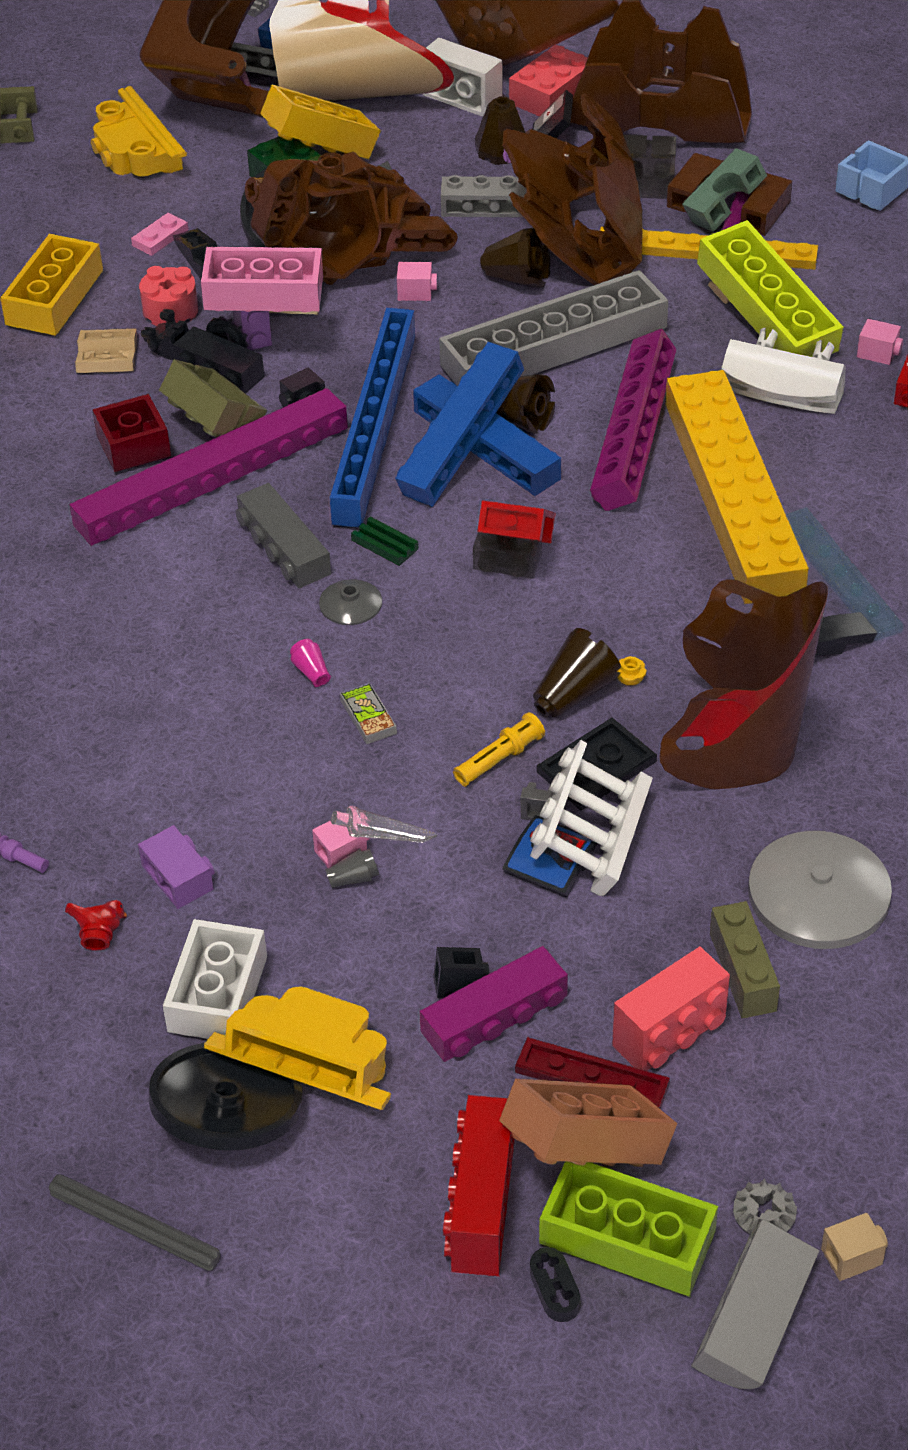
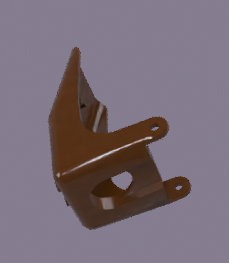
M162 0L140 50L139 56L142 64L176 97L182 100L262 116L260 113L269 91L247 86L239 79L246 70V60L238 52L230 51L241 24L255 0ZM236 62V67L230 69L231 64Z
M435 0L459 45L502 60V66L540 53L613 17L620 5L617 0Z

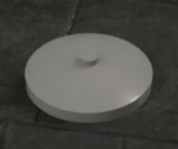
M803 831L781 837L770 843L759 853L750 870L748 894L751 906L759 920L777 936L804 947L835 949L858 943L869 937L881 926L890 907L892 888L890 877L884 864L863 844L837 833Z

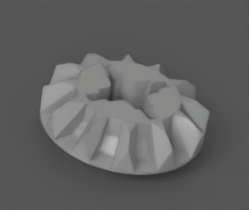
M763 1179L757 1184L748 1182L743 1190L737 1191L733 1213L739 1226L749 1234L752 1233L762 1219L787 1232L795 1222L797 1206H795L792 1193H787L783 1190L781 1183L773 1185ZM772 1199V1210L767 1209L765 1213L758 1217L759 1204L763 1205L766 1201Z

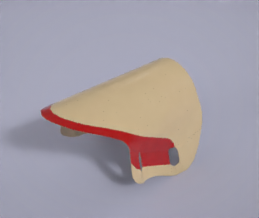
M279 0L270 18L269 27L279 87L326 101L434 93L447 89L454 82L452 70L439 56L396 31L389 22V0H377V8L372 13H369L368 0H327L326 3L319 0Z

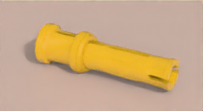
M525 713L522 716V720L513 727L502 729L497 740L461 765L455 767L453 774L456 780L466 787L470 782L510 754H521L526 745L535 739L541 740L545 736V729L541 721L533 713Z

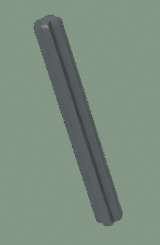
M57 1174L53 1181L50 1182L49 1190L51 1196L207 1271L214 1270L221 1256L218 1248L71 1178Z

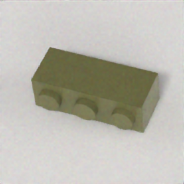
M747 901L713 907L710 936L722 967L730 974L729 987L741 1018L777 1012L780 984Z

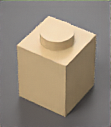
M864 1213L825 1228L821 1250L839 1281L883 1265L888 1242L883 1229L879 1225H874L868 1213Z

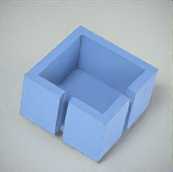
M868 140L855 151V154H850L838 164L835 191L850 199L856 200L860 198V202L870 208L881 211L908 188V157Z

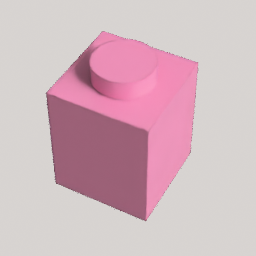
M398 262V301H431L432 290H437V273H432V262Z
M867 319L859 335L857 357L890 365L894 355L899 356L903 347L904 339L899 338L901 326Z
M349 812L312 829L314 851L327 868L332 867L358 849H361V851L367 849L368 831L363 823H357Z

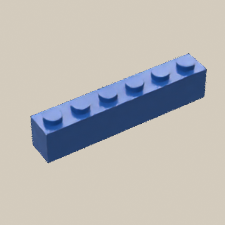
M487 342L483 350L476 355L474 363L468 372L461 377L459 385L453 394L446 399L443 409L436 419L430 423L428 431L422 440L415 445L413 453L405 465L401 466L395 479L404 496L431 507L434 506L523 373L524 367L518 351Z
M439 374L413 390L414 412L431 423L436 419L443 409L446 399L453 394L457 386ZM495 413L470 450L534 496L561 480V457L497 413Z

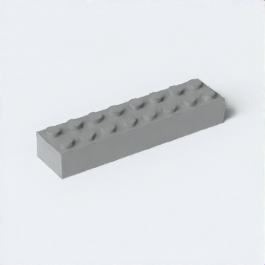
M638 270L439 338L440 366L458 386L461 377L468 372L474 363L476 355L483 350L487 342H491L518 351L524 367L521 376L533 375L636 339L656 330L667 328L668 299Z

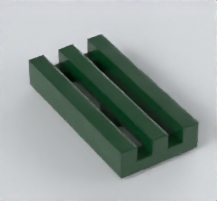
M371 516L367 519V524L362 523L359 526V531L354 530L351 532V541L398 566L419 549L417 540Z

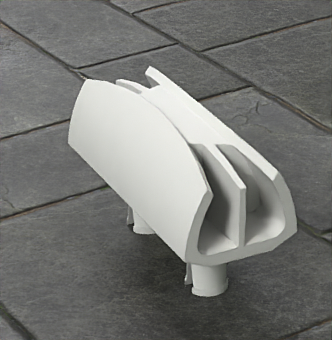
M762 328L756 345L730 339L722 370H724L734 393L788 407L835 414L844 393L846 367L844 364L829 361L834 350V345L831 342H828L824 351L821 352L822 340L817 341L813 356L809 357L773 349L778 338V333L773 329L766 339V328Z

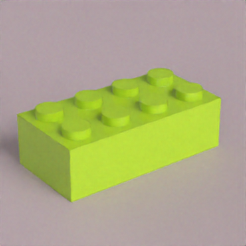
M565 1161L539 1219V1244L555 1248L558 1251L690 1297L716 1231L718 1206L591 1162H587L585 1165H577Z

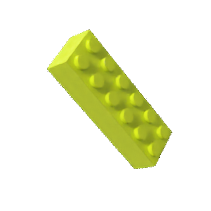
M748 220L700 239L697 264L758 334L762 328H766V339L772 329L778 333L773 349L812 357L817 341L822 340L821 352L824 351L828 342L834 345L832 354L839 351L844 327Z

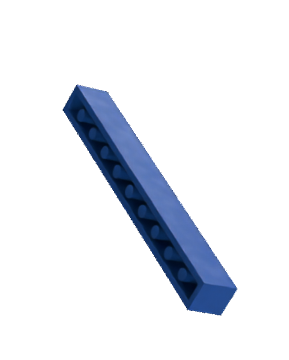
M386 308L330 495L332 525L359 527L364 522L415 340L414 310Z

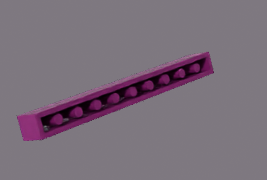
M328 388L69 504L73 526L90 546L107 540L120 532L133 528L144 521L159 516L231 481L238 480L244 475L264 468L281 458L314 445L318 441L340 433L348 428L346 405Z

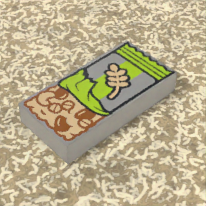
M370 683L340 693V701L366 745L397 734L396 724Z

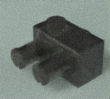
M478 532L473 545V569L534 579L542 555V541Z

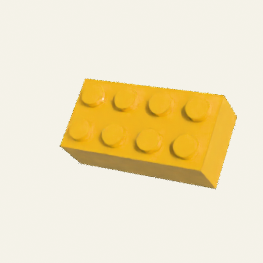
M273 84L260 113L268 121L267 124L278 131L277 135L283 139L292 141L293 138H296L310 147H314L317 144L331 153H336L337 150L344 152V154L353 151L359 157L366 159L370 158L381 132L360 110Z
M48 234L0 298L5 325L56 336L103 272L99 243Z

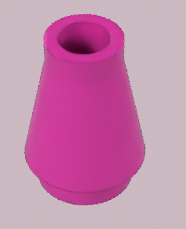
M303 639L292 646L290 650L291 662L312 682L314 687L328 683L331 676L327 671L319 645L311 639Z

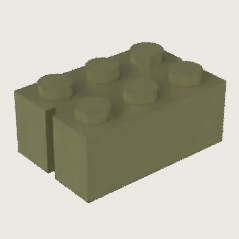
M175 359L159 389L161 393L168 397L167 402L186 411L185 416L188 419L201 423L204 426L203 430L214 437H219L220 434L224 435L264 417L267 412L263 406L214 369L199 365L194 366L191 363Z

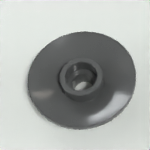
M348 579L328 586L320 596L319 606L322 614L330 621L342 625H357L371 620L378 614L382 607V596L374 585L362 580Z

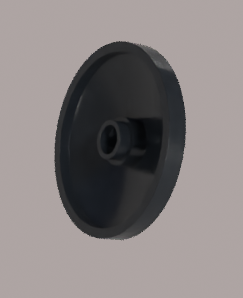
M204 1043L183 1048L169 1055L156 1067L150 1079L149 1106L155 1120L174 1137L203 1148L244 1150L268 1144L287 1133L296 1123L301 1111V1082L205 1049Z

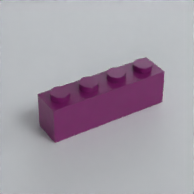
M541 946L420 1010L421 1033L444 1062L453 1057H462L477 1044L485 1040H493L500 1036L503 1030L514 1024L525 1023L538 1011L561 1003L567 996L568 974L547 949Z

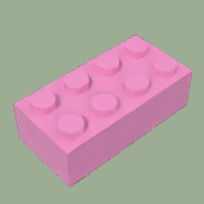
M206 247L201 278L204 310L319 312L323 282L321 248Z

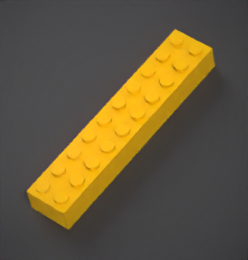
M724 370L667 378L665 405L734 579L778 597L787 596L806 587L809 568ZM742 597L744 604L752 603L751 600Z

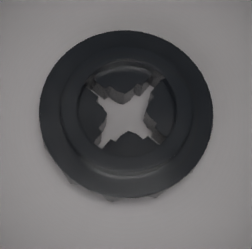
M224 316L219 318L213 317L206 326V331L228 340V333L229 341L245 348L249 345L246 341L248 335L241 332L242 326L235 325L233 319L226 320Z

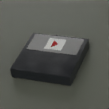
M565 90L533 123V130L558 138L570 126L573 94Z

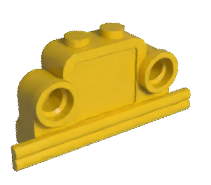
M132 86L118 90V95L124 102L109 100L101 102L96 106V116L99 122L93 126L94 138L91 139V146L95 154H100L105 167L109 166L118 175L133 173L136 176H149L161 171L173 173L183 169L182 157L187 156V152Z
M292 987L280 999L268 995L252 998L243 1009L236 1010L227 1019L226 1035L214 1032L204 1043V1048L379 1110H383L391 1098L390 1092L371 1086L372 1083L380 1081L385 1075L387 1041L379 1032L367 1030L369 1012L362 1006L309 988Z

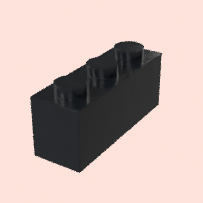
M195 326L173 344L175 360L191 363L194 366L199 365L214 369L245 394L265 377L262 354Z

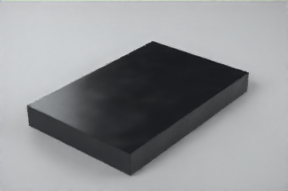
M612 717L537 765V773L551 785L555 776L562 771L559 761L568 747L573 749L580 740L587 743L582 759L623 782L630 780L656 763L657 754ZM579 772L576 773L573 784L601 799L611 792L608 788ZM567 797V799L580 811L587 808L586 806L571 799L570 797Z

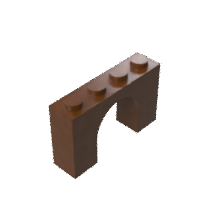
M694 153L669 183L667 188V207L687 213L682 205L684 201L710 176L723 160ZM766 173L767 177L751 192L750 197L742 206L740 223L748 220L760 235L765 236L791 202L793 180Z

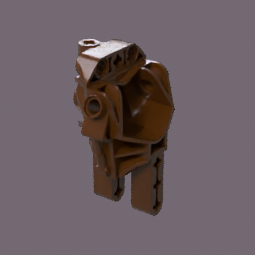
M353 151L342 156L338 153H325L318 158V161L298 159L274 161L266 168L263 178L251 177L245 184L246 199L254 207L251 228L265 247L321 248L323 282L328 285H333L337 279L347 278L356 269L385 265L386 261L389 260L391 251L445 252L452 249L458 239L457 233L441 217L429 216L430 206L415 190L410 189L404 183V178L396 170H389L382 166L376 167L364 162Z

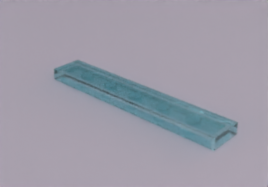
M805 507L786 514L801 551L851 613L861 612L877 631L874 641L902 632L904 624L809 509Z

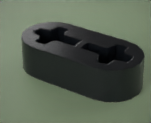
M540 1248L534 1252L530 1259L531 1280L548 1317L557 1322H568L579 1313V1289L563 1254L555 1248ZM548 1262L550 1267H554L553 1279H550L546 1269H541V1263ZM556 1290H560L564 1300H569V1306L562 1307L559 1302L555 1303Z

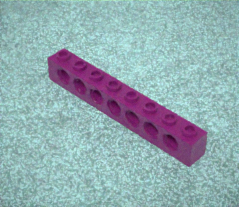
M663 329L633 339L590 489L594 500L599 502L605 511L636 502L666 392L667 378L670 377L677 350Z

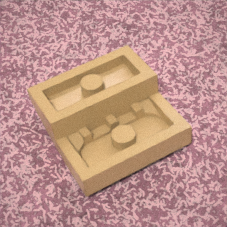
M137 329L80 330L77 340L78 355L75 361L76 373L134 371Z

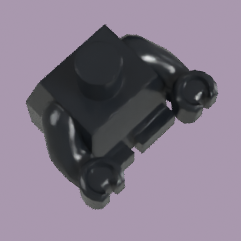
M164 309V312H160V318L165 320L166 323L158 324L155 328L144 327L145 330H141V336L148 343L149 349L168 360H174L173 344L186 334L189 329L186 321L179 320L176 323L173 310Z

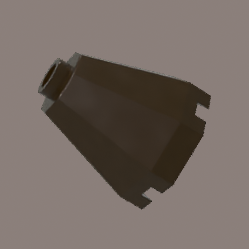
M500 96L488 103L475 136V148L478 158L485 160V157L489 158L490 163L495 165L510 164L503 158V131L511 129L523 133L526 132L513 100Z
M526 228L486 247L481 255L480 265L487 276L532 288L544 287L546 282L542 281V279L548 278L550 275V250L546 245L542 244L534 228Z

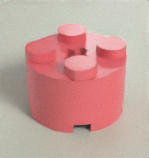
M152 266L147 269V274L141 279L139 284L142 311L145 319L151 320V324L155 326L166 323L165 320L160 318V312H164V309L174 311L176 323L179 320L185 321L190 318L191 321L198 313L195 279L191 274V270L188 267L162 268L160 266Z

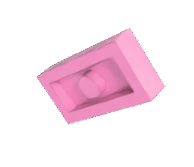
M167 213L131 238L132 246L152 256L174 241L173 235L188 231V222Z

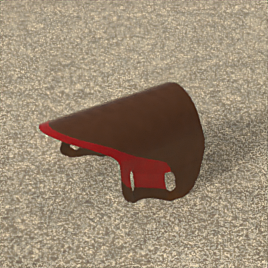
M733 579L722 580L712 589L703 612L683 630V648L686 658L693 668L713 689L701 692L692 698L682 718L663 736L660 748V763L666 772L679 780L716 790L765 783L777 778L789 768L796 751L827 601L828 587L826 583L822 581L815 582L787 596L781 597ZM731 593H735L751 600L753 607L749 613H743L729 607L726 603V597ZM697 636H700V637L706 638V639H708V640H710V641H713V642L717 643L718 645H720L721 648H719V647H717V646H715V645H713V644H710V643H708V642H706V641H703V640L699 639ZM699 736L704 739V746L698 750H681L678 748L676 741L680 737Z

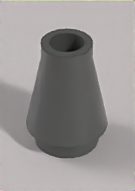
M370 848L364 851L358 849L332 867L325 869L332 889L338 886L372 881V877L379 875Z

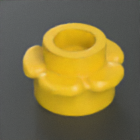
M632 656L619 660L621 668L617 672H621V675L618 677V680L625 685L639 684L647 672L645 663Z

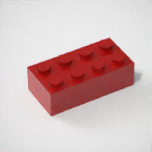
M468 1095L466 1110H459L457 1133H459L458 1143H454L452 1166L455 1167L454 1177H450L448 1186L450 1207L449 1211H445L443 1236H445L444 1257H451V1272L499 1276L515 1144V1139L511 1135L512 1132L499 1121L508 1098Z

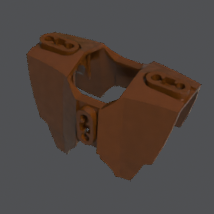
M622 0L609 26L602 27L598 31L573 97L571 114L572 123L587 127L591 124L594 128L598 129L583 114L580 95L585 93L615 119L622 133L636 127L664 129L677 135L684 141L714 143L745 142L752 119V107L747 72L740 44L730 39L719 9L703 6L700 13L688 22L684 32H670L659 30L656 19L646 10L641 0ZM667 43L674 45L672 51H668L669 46ZM652 84L679 88L674 93L668 94L642 91Z
M583 93L580 95L583 114L601 131L600 133L590 124L588 130L593 135V139L584 145L577 147L567 141L559 140L533 129H529L525 133L506 129L503 131L502 146L511 161L515 175L519 178L518 183L527 190L524 198L514 192L508 194L513 206L535 229L540 241L558 258L593 285H597L632 273L633 269L642 262L643 209L635 174V161L632 159L619 124L602 106ZM595 193L597 205L606 217L603 226L605 231L591 230L578 219L573 226L570 202Z

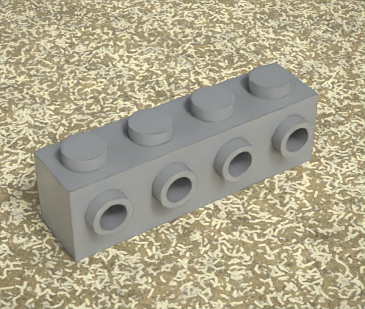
M458 175L442 177L441 217H523L513 206L508 194L514 192L524 198L527 190L518 183V177L510 175L503 177H487L484 175L476 177H460Z

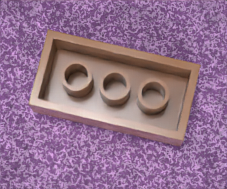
M515 1079L499 1120L512 1132L511 1135L514 1139L525 1143L534 1151V1156L544 1163L556 1164L557 1161H567L577 1165H585L587 1162H597L607 1166H614L616 1163H628L636 1167H643L644 1164H662L678 1124L630 1085Z

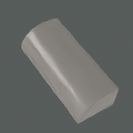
M762 1219L749 1235L691 1367L712 1379L735 1388L755 1389L763 1385L820 1250Z

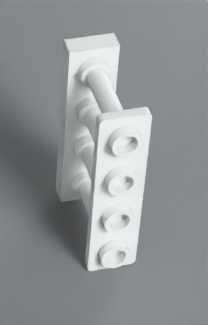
M580 740L573 749L568 747L559 761L562 771L555 776L549 788L553 795L552 798H548L540 812V816L544 819L542 824L540 823L532 834L530 842L534 843L530 856L537 860L547 847L591 870V875L595 879L590 891L599 896H604L619 880L653 778L640 772L632 782L629 780L623 782L582 759L587 743ZM579 772L617 793L618 798L621 799L620 805L615 807L573 784L576 773ZM567 797L610 819L609 823L613 825L611 831L607 833L563 809ZM558 822L600 844V849L604 851L603 855L598 859L554 835Z

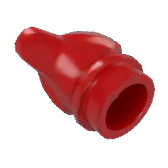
M118 900L108 901L103 905L87 908L73 903H68L65 907V912L74 917L81 927L79 931L81 945L89 950L107 949L113 938V932L120 924V919L127 917L122 903Z

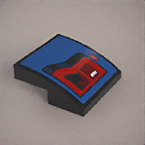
M535 815L518 838L502 869L507 874L568 897L580 870L584 871L586 868L548 847L537 860L530 856L534 843L530 842L532 834L540 823L542 824L544 819ZM560 824L557 825L554 835L591 855L598 844Z

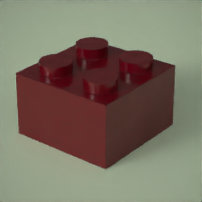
M149 394L92 409L97 438L114 472L171 456L167 427Z

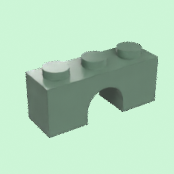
M736 148L682 205L694 224L714 232L731 214L725 198L734 192L750 194L767 177V174L758 156Z

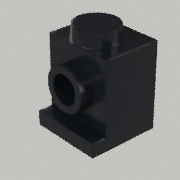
M307 367L279 381L281 393L279 394V400L284 408L324 390L325 381Z
M437 947L433 979L437 998H445V992H456L489 974L488 962H483L480 948Z

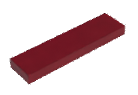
M529 1037L526 1038L515 1065V1073L538 1080L630 1085L659 1109H661L670 1084L669 1077Z

